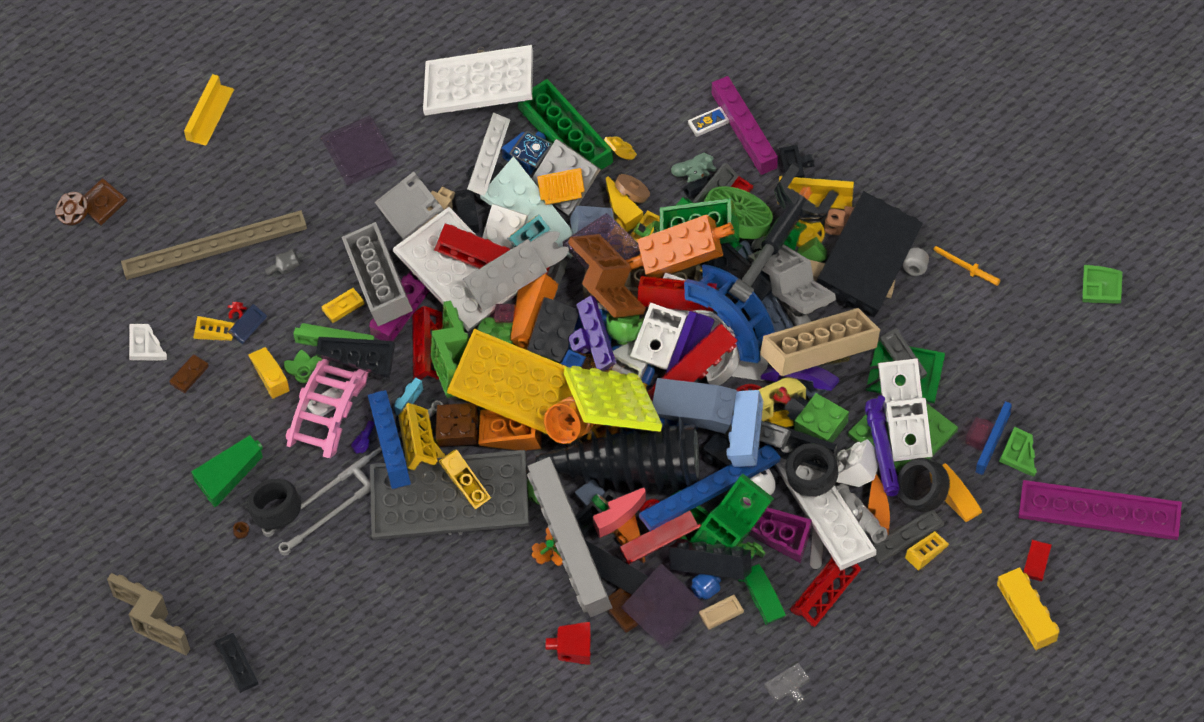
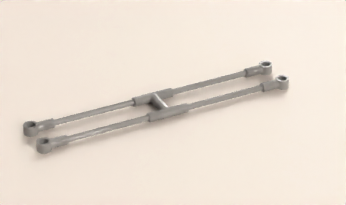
M434 401L432 403V407L428 409L429 418L437 413V409L434 408L436 405H443L441 401ZM401 431L398 433L399 438L402 437ZM381 446L369 455L359 459L341 472L336 479L301 503V509H303L338 482L345 480L352 474L364 485V487L354 493V496L301 535L295 536L288 542L280 543L278 548L281 555H288L292 548L303 541V538L355 500L362 498L371 491L370 480L360 468L382 451ZM262 528L264 536L270 537L276 529L265 532L266 529ZM283 547H288L285 551L281 550Z

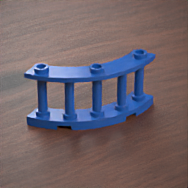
M702 265V280L698 282L687 279L684 282L685 300L714 309L718 313L717 316L723 320L727 327H731L737 339L736 344L739 350L740 361L758 363L761 360L759 348L762 346L763 336L775 333L765 306L754 292L743 303L729 293V290L738 279L737 277L720 268ZM715 283L717 284V287L720 289L716 290L715 288H712L707 284ZM725 294H730L738 302L734 304ZM742 308H744L750 316V321H748L745 315L741 312Z

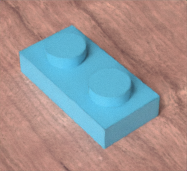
M415 378L412 383L406 386L402 397L396 400L394 407L397 416H399L407 403L414 404L422 393L423 384L421 380Z

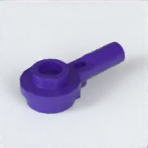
M368 421L364 431H361L360 435L352 442L351 447L356 454L364 453L368 449V437L375 426L373 421Z

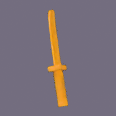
M937 246L933 248L940 255L969 270L970 276L974 277L976 275L996 286L999 285L1000 279L979 269L978 264L975 263L972 266Z

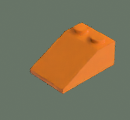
M480 410L478 443L480 446L525 451L541 449V431L493 411Z

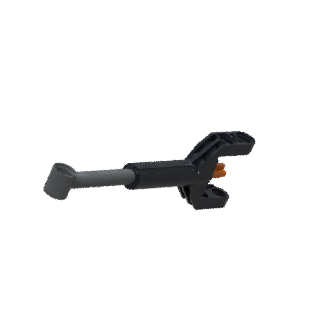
M794 161L774 189L777 201L784 210L762 241V250L742 280L738 278L729 290V293L743 303L747 301L754 291V288L751 286L771 255H776L798 221L801 220L807 223L820 222L839 195L835 190H831L819 207L816 208V205L808 201L813 193L810 191L811 188L809 186L807 188L804 186L799 193L792 188L789 189V184L800 169L799 165Z

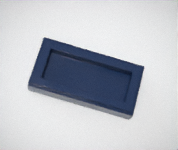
M252 304L228 332L243 344L265 320L267 315L256 305Z

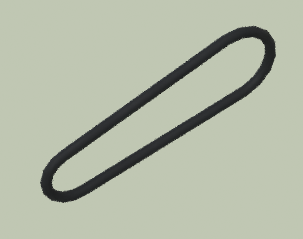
M878 366L868 367V368H866V369H864V370H862V371H860V372H858V373H856V374H854V375H852V376H849V377H847V378H845V379L839 381V383H838L837 385H839V384H841V383H843V382H846V381H848V380H850V379H852V378H854V377H856V376H858V375H860V374H862V373H865V372H867V371H869V370H871V369H879V368H878ZM880 377L875 381L871 382L870 384L866 385L865 387L861 388L860 390L856 391L852 395L848 396L847 398L843 399L842 401L838 402L836 405L839 406L840 404L844 403L845 401L849 400L850 398L854 397L855 395L859 394L860 392L879 382Z

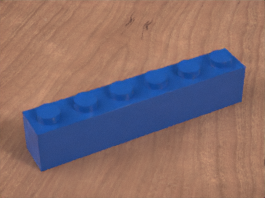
M387 391L369 394L368 399L391 488L395 489L410 485L411 482Z

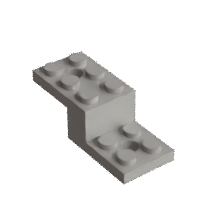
M784 244L776 255H771L762 271L770 275L772 294L802 314H809L813 310L827 306L836 300L835 293L814 281L811 261ZM760 251L748 255L749 263L752 264Z

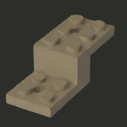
M111 573L107 581L113 597L134 606L129 613L134 631L187 655L190 647L185 631L178 626L172 627L164 621L168 611L163 596L155 590L152 592L147 590L140 583L136 582L134 584L123 575L117 576Z

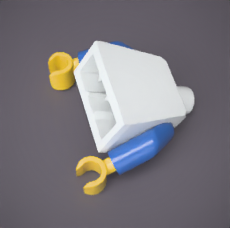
M633 341L628 342L626 345L613 346L612 350L617 364L610 367V369L620 374H637L646 389L654 376L655 366L630 357L635 345Z

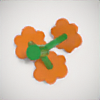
M547 527L546 544L543 542L540 544L535 543L532 546V557L536 558L538 564H544L552 560L557 566H561L563 564L562 558L556 548L554 538Z

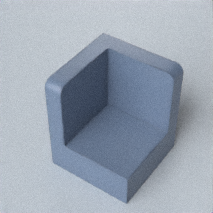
M594 479L575 491V495L584 504V508L592 502V498L596 493L601 496L605 494L604 490Z

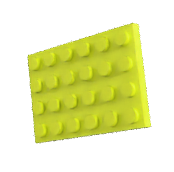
M579 366L565 367L564 376L583 422L661 432L662 423L641 378L637 374H620L613 370L604 372L596 368L588 370L582 369Z

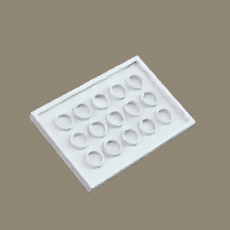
M532 45L426 61L424 114L431 115L532 100Z
M448 207L395 246L393 252L442 304L444 301L451 300L454 308L456 307L458 310L459 320L463 321L464 328L469 332L481 323L484 318L490 316L516 296L518 290L485 311H482L463 278L479 268L434 250L445 223L475 234Z

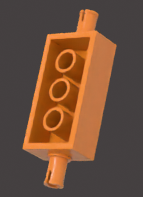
M704 215L637 239L640 255L626 259V261L632 267L630 271L644 266L647 276L661 278L664 277L665 273L672 274L723 256L719 239L731 234L733 235L735 232L732 229L734 228L731 222L716 228L715 220L708 215Z

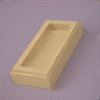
M735 595L699 611V615L708 630L744 613Z

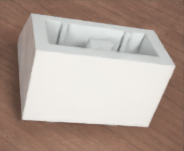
M868 439L861 443L857 442L851 448L837 453L836 460L839 473L836 482L860 487L875 479L879 465L875 447Z

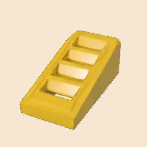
M197 316L193 338L232 341L233 336L229 332L225 334L224 328L228 327L229 331L235 323ZM217 327H221L220 333L216 332Z
M934 531L907 549L905 559L917 570H920L947 548L949 543ZM933 539L939 546L936 547L931 540Z

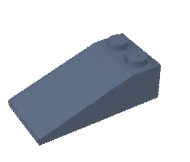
M657 378L652 404L661 418L678 422L679 417H681L685 424H696V427L725 434L731 424L737 390L719 385Z

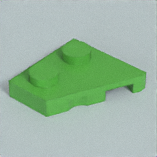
M1014 427L999 462L1034 477L1036 468L1034 467L1035 454L1032 448L1033 435Z

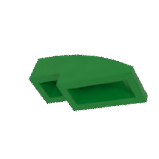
M760 564L752 566V573L744 581L765 625L784 618L786 614Z

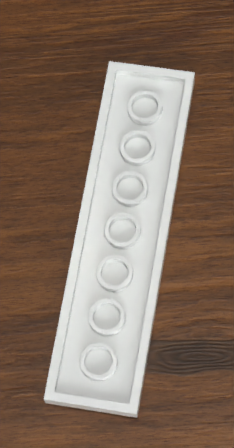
M786 446L784 450H782V452L785 453L793 451L792 448ZM781 458L780 462L774 465L806 517L812 520L813 528L840 570L876 555V549L835 486L827 493L817 497L803 496L794 491L787 480L785 470L787 460ZM801 464L796 470V474L805 480H816L825 474Z

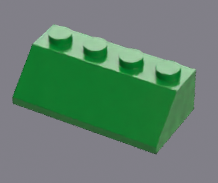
M731 198L660 208V231L708 215L715 220L716 228L729 222L733 225L734 229L732 230L735 233L720 238V244L739 241V221Z

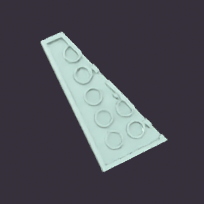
M513 156L489 184L485 196L480 195V198L491 206L496 204L529 215L527 222L540 215L551 229L548 232L556 231L560 233L558 240L555 242L558 244V247L569 248L566 256L571 259L576 253L568 244L570 237H573L572 229L552 204L546 205L545 200H541L539 188Z

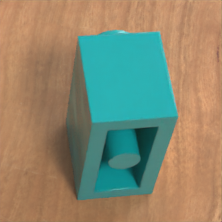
M537 215L507 239L513 247H516L527 239L531 242L534 238L551 229L542 217Z

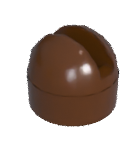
M242 521L235 523L233 526L234 536L238 539L245 538L249 533L248 524Z

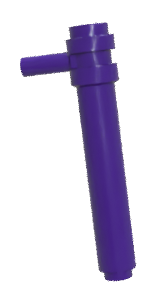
M880 395L877 399L868 400L864 409L867 415L868 426L872 432L884 492L888 496H895L900 488L886 428L887 422L883 406L885 397Z

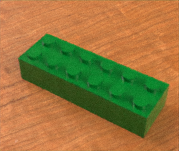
M548 79L532 88V100L518 101L521 113L539 132L544 134L548 142L553 144L556 139L562 141L601 170L613 163V150Z

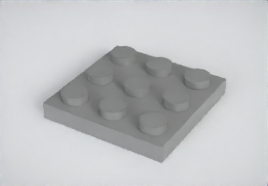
M556 139L532 177V180L539 188L537 176L581 168L585 192L582 193V198L553 204L571 216L601 169L565 143Z

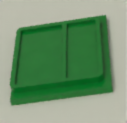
M879 340L871 366L894 361ZM909 346L927 372V376L920 380L922 397L926 398V402L935 404L945 353ZM879 369L870 370L867 385L880 377ZM901 374L897 375L895 383L900 382L903 385L905 377ZM880 381L867 388L866 391L881 393Z

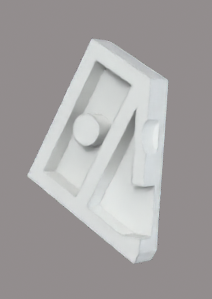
M130 324L129 360H167V354L163 352L160 342L153 335V330L149 324Z

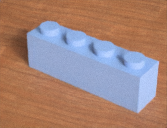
M759 390L737 391L733 408L734 415H732L731 419L732 431L729 432L730 448H727V458L731 460L733 467L757 466L764 402Z

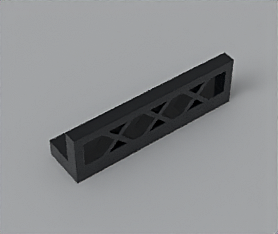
M764 421L791 431L786 446L791 447L792 450L803 444L818 443L829 448L837 458V444ZM759 442L758 450L764 447V443ZM772 446L781 458L787 460L791 452L785 453L780 448ZM815 459L807 460L801 464L824 473L828 470V465L818 464Z

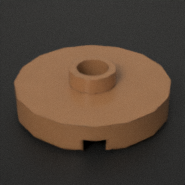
M621 174L617 177L615 186L622 195H629V199L634 202H646L650 192L642 182L626 174Z

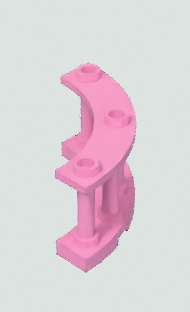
M327 359L318 361L305 388L302 387L300 391V400L292 425L286 433L287 446L291 447L297 441L322 447V450H324L323 457H333L337 452L343 430L339 428L342 418H347L352 407V402H350L352 397H357L365 387L368 372L361 369L351 372L329 366V360ZM329 373L351 380L342 382L325 376ZM321 383L342 389L344 392L341 398L335 399L314 393L318 384ZM314 400L335 406L334 417L329 419L305 412L309 401ZM305 419L328 426L327 439L322 440L299 433L302 420Z

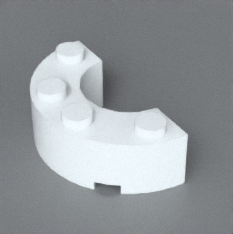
M695 310L715 320L711 331L721 323L735 337L731 327H727L717 314L706 310ZM738 346L729 354L725 352L721 356V362L715 367L711 365L707 369L708 374L706 377L709 384L721 385L732 376L740 360Z

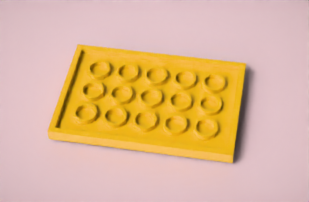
M476 329L471 334L447 390V393L546 434L548 433L545 430L544 416L548 408L572 396L564 376V369L567 366Z

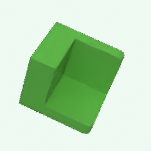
M817 237L799 247L797 253L805 258L817 262H822L827 257V249Z

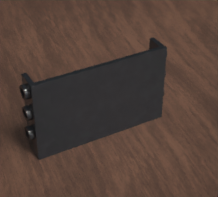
M863 191L816 282L835 293V297L847 306L855 309L859 308L866 316L874 318L880 310L923 223L916 217L909 216L899 208L893 207L885 203L884 200Z

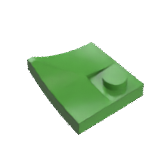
M1084 265L1083 302L1121 303L1122 271L1101 266Z

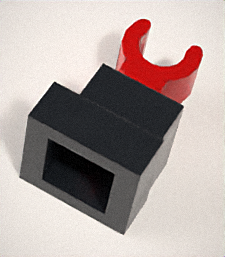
M781 387L779 391L783 393V396L775 393L773 398L786 404L784 408L790 412L787 416L793 421L809 402L798 393L790 398L787 389Z

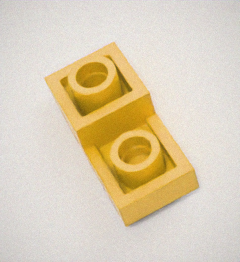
M605 137L606 143L619 157L632 160L637 155L632 146L624 142L620 137Z

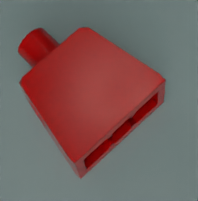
M590 622L559 626L558 638H546V650H557L559 661L590 665Z

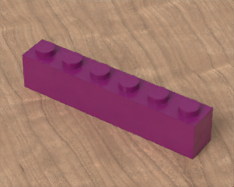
M729 76L712 82V96L728 117L729 124L760 175L777 169L778 156Z

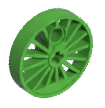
M721 186L709 191L704 202L729 198L733 200L739 221V238L758 239L768 233L773 215L770 208L761 199L735 187Z

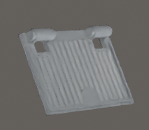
M412 172L375 202L403 240L437 213L440 214L444 211L415 172ZM410 182H413L414 185H412L411 187H409L408 184H409ZM432 206L433 209L428 211L427 208Z

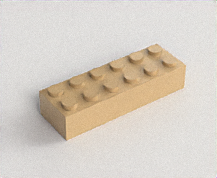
M859 308L765 335L763 336L760 354L781 376L877 348L880 329Z

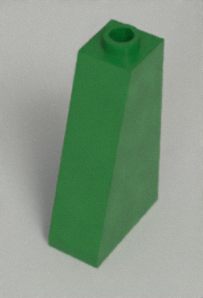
M251 435L191 471L193 480L214 508L263 458L261 443L258 440H254Z

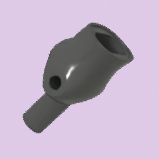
M291 249L288 252L276 255L275 264L265 268L267 275L278 270L282 274H288L300 266L301 263L295 250Z

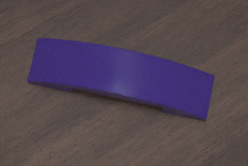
M769 366L760 376L762 380L774 382L779 381L783 377L772 366ZM818 366L784 375L785 377L813 381L814 388L830 391L839 383L838 377Z

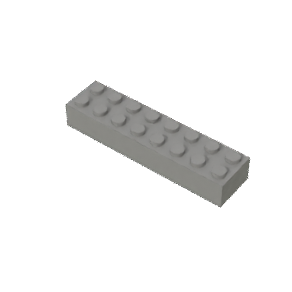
M550 457L529 465L530 473L527 474L528 479L533 486L543 516L548 523V528L562 558V563L570 577L569 580L576 592L580 607H582L584 613L588 612L590 617L612 609L613 607Z

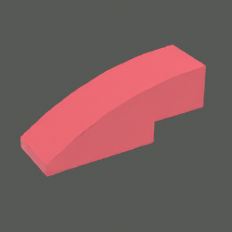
M644 488L608 502L607 511L593 516V526L599 538L612 533L634 516L646 501V491Z

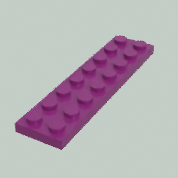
M1023 480L1018 518L1178 540L1182 502Z

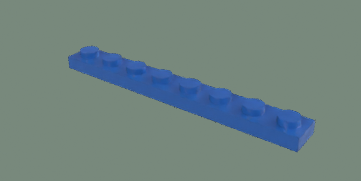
M766 445L758 450L757 466L733 467L730 464L640 512L639 518L652 531L731 489L742 474L751 478L779 463L781 457L771 445Z

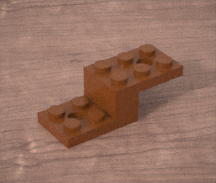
M600 234L570 237L568 244L589 264L582 283L588 292L614 318L644 314L646 307L624 286L632 268L627 261Z

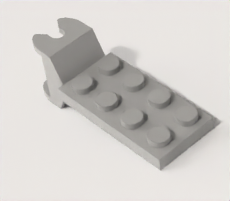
M545 232L534 238L531 242L527 239L463 278L482 311H485L547 273L546 268L566 257L569 248L558 247V244L555 242L559 238V232Z

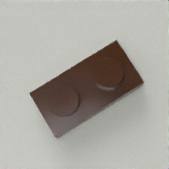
M193 354L169 381L170 385L186 393L209 367L208 363Z

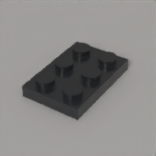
M544 297L526 350L561 364L570 343L569 336L573 333L578 319V309Z

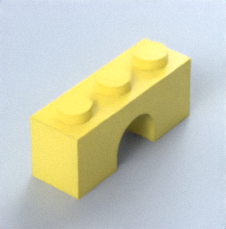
M786 377L759 389L764 401L762 421L773 417L774 403H783L773 398L775 393L783 396V393L779 391L781 387L787 389L790 398L798 393L804 399H806V387L797 378Z

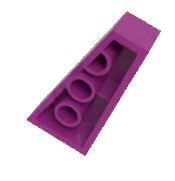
M767 508L748 535L801 563L812 529V520Z

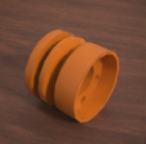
M569 396L548 408L544 416L545 430L548 435L556 442L562 444L571 443L584 436L595 425L594 423L583 422L573 396Z

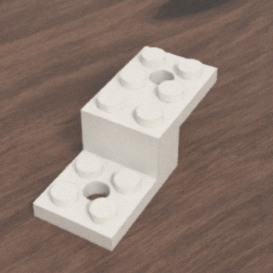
M665 273L663 277L666 279L685 280L668 273ZM650 303L630 357L667 370L689 311L667 309ZM652 341H659L661 347L658 350H652L650 348Z
M918 359L878 363L881 393L885 397L883 406L886 422H888L893 460L901 461L933 457L926 398L922 397ZM900 374L905 377V383L902 386H898L895 383L896 376ZM908 434H913L916 438L912 445H908L905 442V437Z

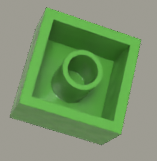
M815 393L796 418L794 430L833 443L847 425L849 411Z

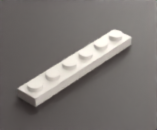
M493 113L467 188L468 190L485 196L510 119Z

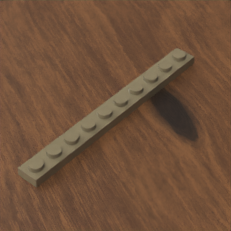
M301 210L123 260L121 263L126 280L302 231L307 229Z

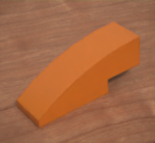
M876 474L871 484L868 510L878 519L879 525L887 529L889 535V503L883 489V484Z

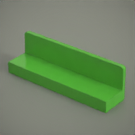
M304 323L301 324L300 328L295 327L294 331L295 343L317 346L319 337L374 340L373 335Z

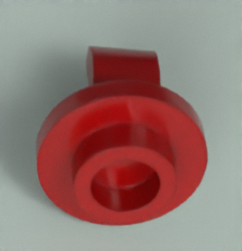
M232 302V305H228V308L232 309L229 312V319H233L235 312L239 313L240 319L244 314L242 310H247V307H243V303Z

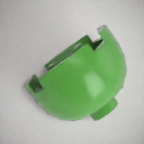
M609 312L606 317V331L612 339L617 340L618 344L626 345L628 342L637 339L644 318L639 319V315L614 318Z

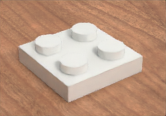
M492 204L482 238L512 249L514 247L507 238L527 223L529 215Z

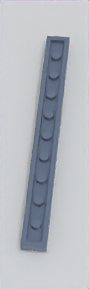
M744 240L741 242L743 246L738 252L749 262L748 255L754 252L748 241ZM761 271L760 273L768 280L765 272ZM771 291L761 302L771 318L774 331L778 332L794 327L780 300ZM799 379L806 387V394L810 400L815 393L822 395L827 391L814 388L813 381Z

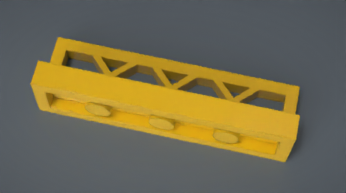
M407 403L398 416L407 468L415 470L421 461L435 465L438 461L428 409Z

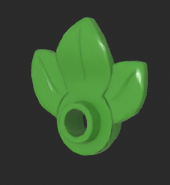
M300 350L294 361L287 360L284 362L285 370L287 373L294 375L298 382L307 383L318 361H322V358L317 356L310 358L306 352Z

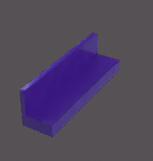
M689 311L666 373L711 332L715 321L713 318L696 311Z

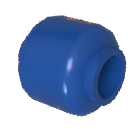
M699 574L692 579L691 589L698 599L703 598L707 600L720 591L719 583L721 579L719 576Z

